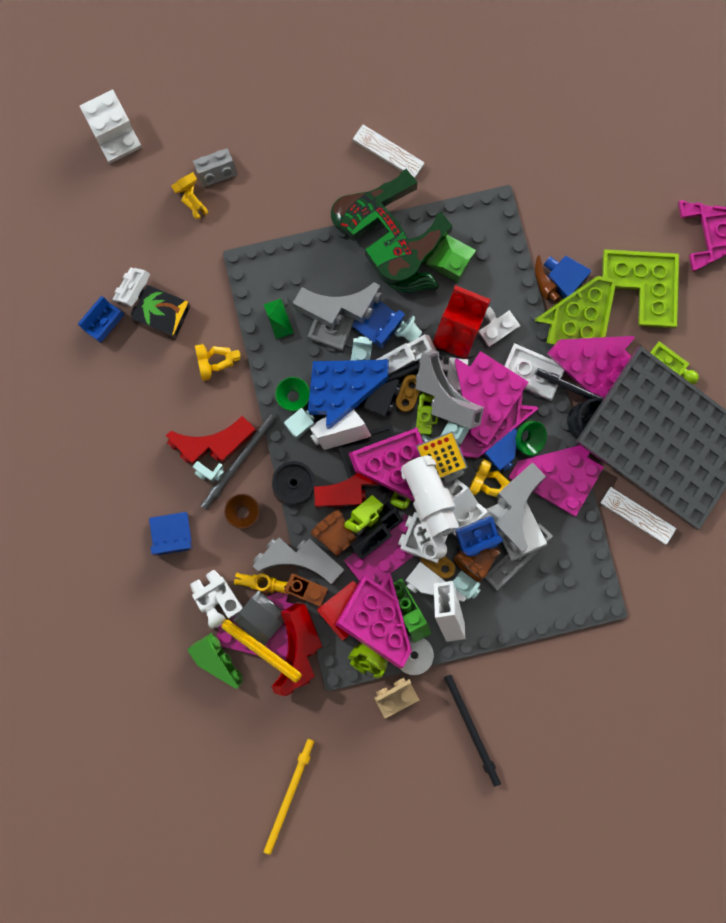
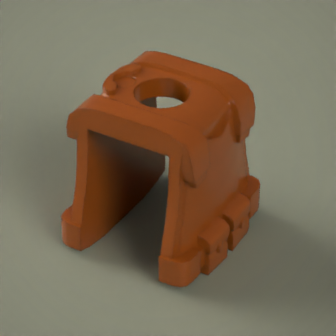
M339 509L329 514L311 531V535L322 542L334 556L339 555L341 551H344L356 539L351 530L345 528V520Z
M486 548L480 551V554L472 557L459 551L453 558V561L461 571L480 583L486 577L490 566L501 552L499 548Z

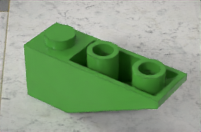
M402 578L394 582L405 628L415 643L430 635L431 631Z
M212 632L193 643L187 649L197 666L233 688L237 689L244 681L241 672L234 667L231 657L224 652L219 639Z

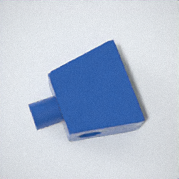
M550 256L544 263V266L551 271L548 278L557 285V293L562 299L575 292L591 273L589 268L568 256H564L560 262H557Z

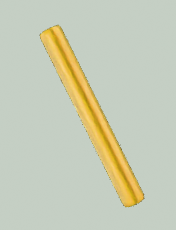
M226 619L221 625L223 630L293 682L297 683L300 680L302 674L229 619Z

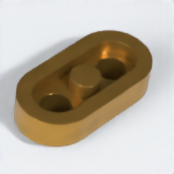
M416 375L407 376L402 383L396 399V407L401 412H410L415 406L420 390L411 389L408 385L414 383L416 386ZM402 401H408L409 405L403 406Z
M446 556L440 558L438 563L420 557L421 563L442 579L450 578L455 572L454 563ZM442 566H447L449 571L447 573L442 572Z

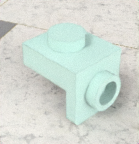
M448 421L441 435L453 431L458 444L461 445L469 428Z
M198 461L193 466L196 470L195 475L202 480L207 478L212 483L215 480L219 481L224 474V466L220 463L213 472Z

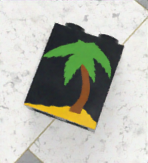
M146 285L145 290L142 289L139 294L140 301L138 305L132 309L131 319L137 325L142 323L164 332L169 338L176 340L191 307L189 302Z

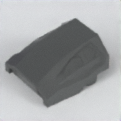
M260 591L247 602L233 620L264 646L284 623L281 615L282 610Z

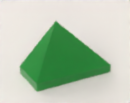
M281 298L263 304L276 340L294 334Z

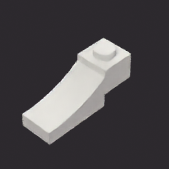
M424 334L376 360L389 361V376L409 365L419 362L422 352L437 350L430 336Z

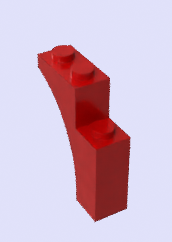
M241 416L228 428L212 435L190 437L170 431L165 436L169 439L166 443L174 451L178 449L182 453L180 457L187 464L191 462L194 465L210 450L212 451L210 455L217 462L221 460L225 463L257 431Z
M356 473L351 478L337 484L314 487L315 508L358 507L362 504V501L366 500L365 489L361 490V487L382 485Z
M299 603L281 611V615L286 625L288 636V651L285 662L298 670L302 677L295 683L281 673L271 686L274 694L281 696L292 694L294 689L309 684V680L315 677L307 657L316 654V650L322 647L306 605Z

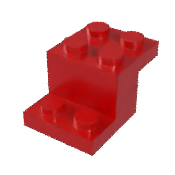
M455 285L433 340L434 346L467 359L491 299Z

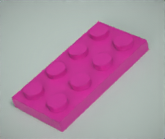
M406 514L401 516L403 521L390 531L392 536L363 560L355 552L344 560L359 581L366 575L376 583H380L387 573H393L414 557V555L401 551V545H398L401 535H406L408 527H405L408 519Z

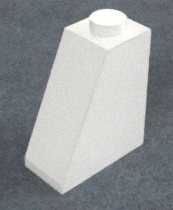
M354 409L330 429L326 427V417L309 427L313 433L310 436L316 446L320 444L324 450L371 436L365 423Z
M454 582L434 584L435 619L446 642L466 639L465 622Z

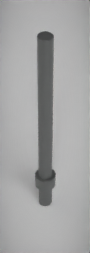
M270 414L216 486H212L209 490V495L201 504L203 508L207 510L215 498L218 499L222 494L221 490L269 429L276 417Z

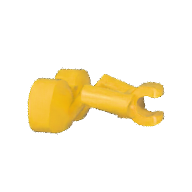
M194 172L179 179L171 187L175 193L184 192L181 201L192 210L193 217L198 220L201 217L198 214V210H201L204 216L208 214V210L193 193L197 178Z
M204 344L195 345L202 382L211 379L212 371H221L232 367L233 362L241 359L239 350L231 351L230 348L213 346L207 352ZM214 354L224 355L226 360L218 364L210 365L208 363L209 358Z
M482 459L468 488L473 495H477L482 490L487 495L497 497L498 493L510 481L499 471L490 472L492 463ZM486 478H496L501 487L500 489L490 488L484 484V480Z

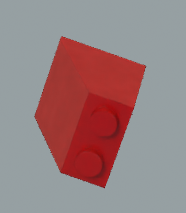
M354 581L317 609V612L342 641L346 640L350 635L335 624L358 585Z

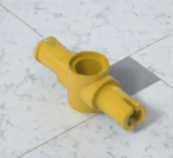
M237 572L235 575L237 579H234V585L247 586L264 594L275 592L288 594L284 592L288 582L279 581L277 578L269 577L266 574H253L251 576ZM267 579L268 585L265 588H260V582Z

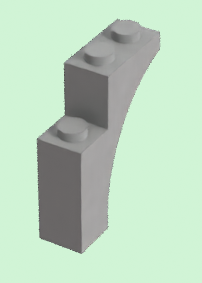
M373 282L358 293L342 297L323 296L302 287L293 301V306L295 310L312 319H316L332 329H335L336 325L341 324L344 318L343 314L363 324L366 319L368 320L371 317L374 304H378L382 297L381 287Z
M429 350L422 352L415 389L435 396L432 401L431 414L469 429L480 426L484 407L465 399L452 387L443 372L438 351Z
M533 462L497 495L499 505L503 509H508L495 522L498 535L509 543L508 547L513 553H518L519 555L525 552L528 547L522 528V516L526 501L546 478Z
M278 537L277 540L273 538L266 546L268 550L264 554L259 553L253 560L255 563L253 567L259 573L276 566H299L320 575L331 586L344 572V569L310 538L307 541L303 540L297 546V552L290 548L281 538Z

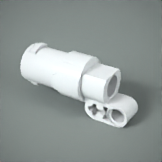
M426 455L413 459L403 465L401 472L403 480L407 481L415 499L413 505L421 521L414 529V536L422 555L426 559L431 560L440 559L446 555L447 546L443 536L456 531L460 527L453 514L455 504L448 488H444L435 468L437 464L432 459V456Z

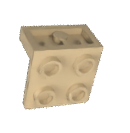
M401 678L393 683L395 687L389 690L387 687H384L376 692L377 696L374 699L385 719L419 701L410 679L405 680V678Z

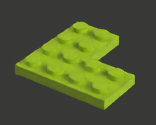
M604 249L602 277L616 279V289L639 290L638 326L676 328L679 254Z

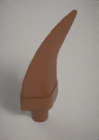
M538 255L535 265V276L539 290L546 300L552 298L554 302H558L561 297L556 293L557 285L546 276L541 257Z

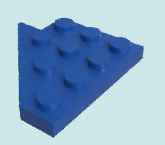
M313 361L308 406L309 415H327L326 427L327 429L332 428L388 381L389 361Z

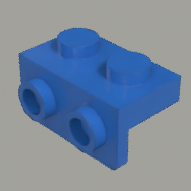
M101 296L79 321L78 325L88 335L101 343L125 314Z
M491 516L455 531L461 552L471 557L480 554V551L486 548H496L499 543L503 542V538L498 535L494 519Z

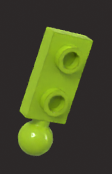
M660 341L650 352L652 355L680 376L682 375L692 385L698 382V373L694 370L686 369L689 365L687 361Z

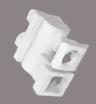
M212 570L206 574L210 582L209 585L204 587L198 579L191 583L190 586L194 593L192 595L201 612L207 613L208 625L214 630L227 619L224 615L217 612L215 608L217 604H220L228 619L235 617L243 606L225 579L220 577L215 570Z

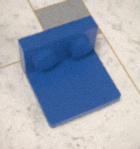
M379 301L378 304H374L372 315L368 320L366 319L363 324L355 320L352 327L382 349L401 325L400 323L405 320V313L401 310H398L396 313Z
M187 512L149 518L153 546H150L152 555L159 556L193 550Z

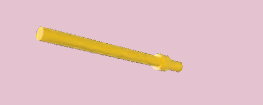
M307 738L304 749L298 756L297 767L263 851L266 854L271 855L305 765H308L311 758L309 755L314 745V740Z

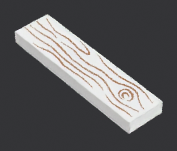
M365 125L361 126L353 138V142L401 172L407 169L414 178L417 177L425 164Z
M612 487L608 489L600 502L602 506L664 545H667L676 530L674 526Z

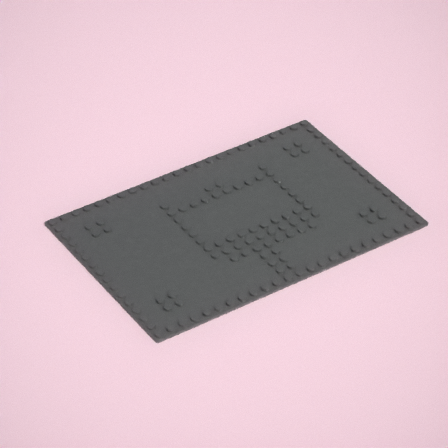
M510 185L390 212L399 222L408 239L425 233L433 224L436 215L442 212L453 226L449 236L476 250L458 283L426 266L425 264L428 259L424 262L418 274L431 273L439 284V289L436 291L403 293L391 288L379 277L366 258L365 249L388 233L381 222L354 241L349 239V235L343 234L333 225L223 252L262 422L270 414L276 417L275 421L265 432L274 473L283 463L298 461L307 465L313 472L315 479L314 487L329 486L348 479L338 446L326 450L320 444L316 446L310 437L313 434L311 430L296 440L284 425V422L296 412L283 409L279 406L275 397L278 384L288 377H298L304 380L310 389L313 361L351 360L353 339L365 337L352 327L343 352L307 339L314 319L295 310L293 306V301L302 287L319 295L342 297L358 293L374 282L381 287L382 297L380 301L396 313L398 310L405 313L404 323L414 316L416 326L422 331L419 337L424 334L429 335L433 342L442 315L456 285L491 299L488 308H492L497 318L510 310L520 324L519 328L489 348L477 333L467 357L468 366L472 365L480 351L504 366L514 343L550 358L547 353L554 345L546 343L549 324L535 322V318L543 314L545 309ZM281 298L294 334L276 340L263 304ZM485 317L479 330L490 324ZM395 334L391 336L382 349L372 342L370 360H376L401 345L410 342L405 337H397ZM435 347L444 357L443 364L448 365L450 357L464 359ZM419 370L416 371V372H414V373H412V374H410V375H416V376H417V374L419 373ZM407 376L398 379L399 387L402 386V383ZM414 383L408 385L411 389L416 387ZM558 386L552 401L529 391H523L522 405L536 406L538 410L515 429L518 431L528 421L540 422L546 428L547 440L543 449L534 456L523 454L516 446L515 458L512 461L513 466L506 472L500 471L508 481L511 482L508 477L518 461L580 445L576 442L577 439L573 437L568 428L567 420L568 414L571 411V405L565 388ZM292 391L288 394V399L295 402L299 399V394ZM420 391L414 408L407 413L397 409V398L394 397L391 403L394 404L391 415L387 414L385 419L364 412L367 398L355 407L354 411L363 420L369 431L391 424L394 434L398 435L416 428L419 396L422 393H428ZM404 400L402 401V405L408 406L409 402ZM424 401L423 406H432V403ZM309 402L303 408L305 412L308 410ZM313 415L315 418L313 420L314 424L327 415ZM432 416V422H435L436 416ZM438 417L437 425L432 426L433 430L429 437L434 439L441 436L448 420ZM527 431L522 434L523 441L528 437ZM483 455L478 459L464 457L468 468L463 469L464 474L457 479L467 487H469L482 459H486ZM491 465L490 472L496 471L494 467ZM486 478L484 480V484L490 488L500 489L501 487L496 478ZM291 481L290 485L296 486L297 482ZM593 487L576 517L534 493L529 496L527 504L537 524L540 523L553 535V539L499 591L484 578L478 587L481 591L475 599L470 598L468 601L459 602L465 622L466 639L446 642L435 619L434 596L420 594L419 592L413 593L409 590L431 631V634L424 638L433 649L434 658L431 666L627 617ZM388 490L382 502L383 505L387 501L390 502L394 491ZM482 490L477 495H473L477 502L486 510L498 504L497 497L487 495ZM314 491L309 501L302 506L289 507L282 504L292 549L297 552V546L303 540L307 541L310 538L344 569L342 575L331 586L315 572L296 566L300 577L328 588L323 604L352 581L358 583L359 580L344 562L346 558L355 552L352 547L348 546L339 555L334 556L322 542L311 535L314 527L332 512L339 509L346 522L351 518L352 511L357 507L315 508ZM398 495L397 498H396V499L401 500V501H404V502L406 501L405 498H403V497H401V496H399V495ZM411 501L405 510L395 507L400 516L406 514L408 517H413L414 512H416L413 505L414 501ZM367 525L358 533L351 532L357 538L366 529ZM453 533L447 536L445 542L447 553L445 556L454 563L455 572L450 578L443 579L445 582L453 581L461 571L453 561V558L461 551L457 537ZM503 542L497 546L501 552L493 561L489 571L508 554ZM412 557L391 573L393 583L402 578L407 586L405 580L421 562L420 557ZM442 566V572L447 573L449 571L448 567ZM305 601L322 647L316 651L325 689L331 691L380 679L373 678L374 674L368 671L363 674L350 665L351 659H348V656L360 641L351 635L342 641L317 612L319 607ZM413 651L411 658L417 659L418 653ZM388 661L387 669L381 678L404 672Z

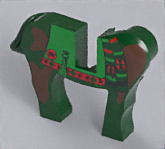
M407 169L403 170L394 180L384 183L374 190L340 197L332 206L331 220L340 232L349 235V239L353 241L381 222L388 233L365 249V256L379 277L391 288L403 293L436 291L439 289V284L431 273L418 274L424 262L434 254L440 242L451 233L453 226L443 213L440 212L436 215L433 224L425 233L415 238H407L399 222L385 207L417 190L418 182Z

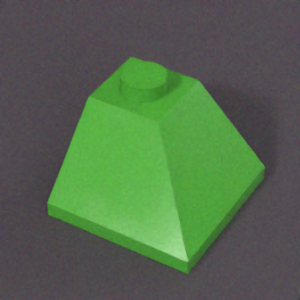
M448 235L440 242L434 254L429 257L425 265L458 283L476 250Z

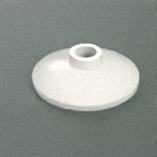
M408 636L411 650L418 653V658L412 659L410 654L404 667L400 670L409 675H419L426 672L432 665L434 658L433 649L426 639L423 638L414 643L411 636Z

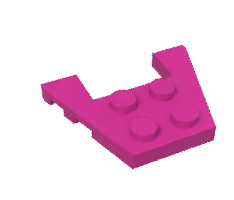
M680 200L678 207L681 219L700 216L707 251L689 255L691 270L695 272L726 256V207L708 206L697 202L688 203Z

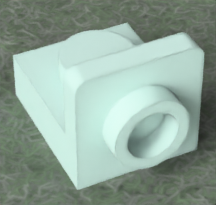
M367 337L354 338L351 360H370L373 341H370Z
M460 571L453 580L456 590L465 596L467 601L470 598L475 599L481 591L478 588L480 583L474 581L463 571Z

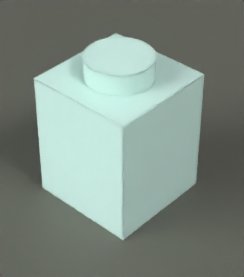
M301 408L287 419L284 425L295 439L298 440L310 430L309 427L314 424L313 420L315 418L313 415H309L308 410L305 412Z

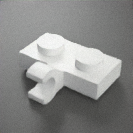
M489 307L484 317L490 324L479 330L478 334L489 348L519 328L520 324L510 310L497 318L492 308Z

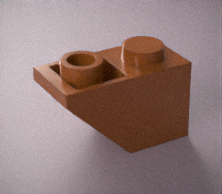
M292 573L284 592L321 607L328 588Z

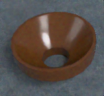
M237 494L227 501L224 513L230 525L238 529H246L256 523L259 518L260 509L257 501L252 496ZM241 507H245L249 511L246 518H240L237 514Z

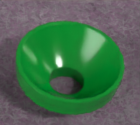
M288 377L278 384L275 397L279 406L283 409L296 412L301 408L303 409L309 402L310 389L304 380L298 377ZM292 391L299 394V399L295 402L288 399V394Z
M537 421L525 422L516 434L518 450L528 456L538 454L545 446L547 440L546 428ZM527 431L528 437L523 441L522 434Z

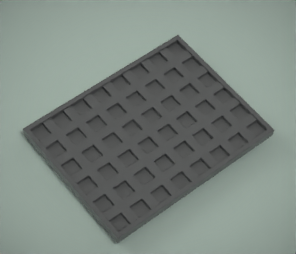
M638 346L576 442L693 528L700 530L726 489V409L642 346Z

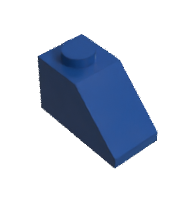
M515 428L483 455L492 463L496 471L500 472L503 470L506 472L513 466L512 461L515 458L517 434Z

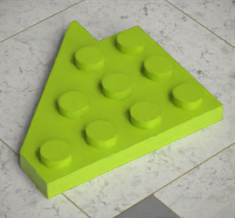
M596 276L535 318V322L550 325L546 343L555 345L561 339L606 337L617 280Z

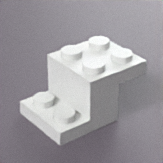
M113 89L80 105L109 164L142 148Z
M457 478L448 484L445 483L444 479L441 480L444 488H448L455 504L453 514L460 528L491 516L477 502L469 488Z

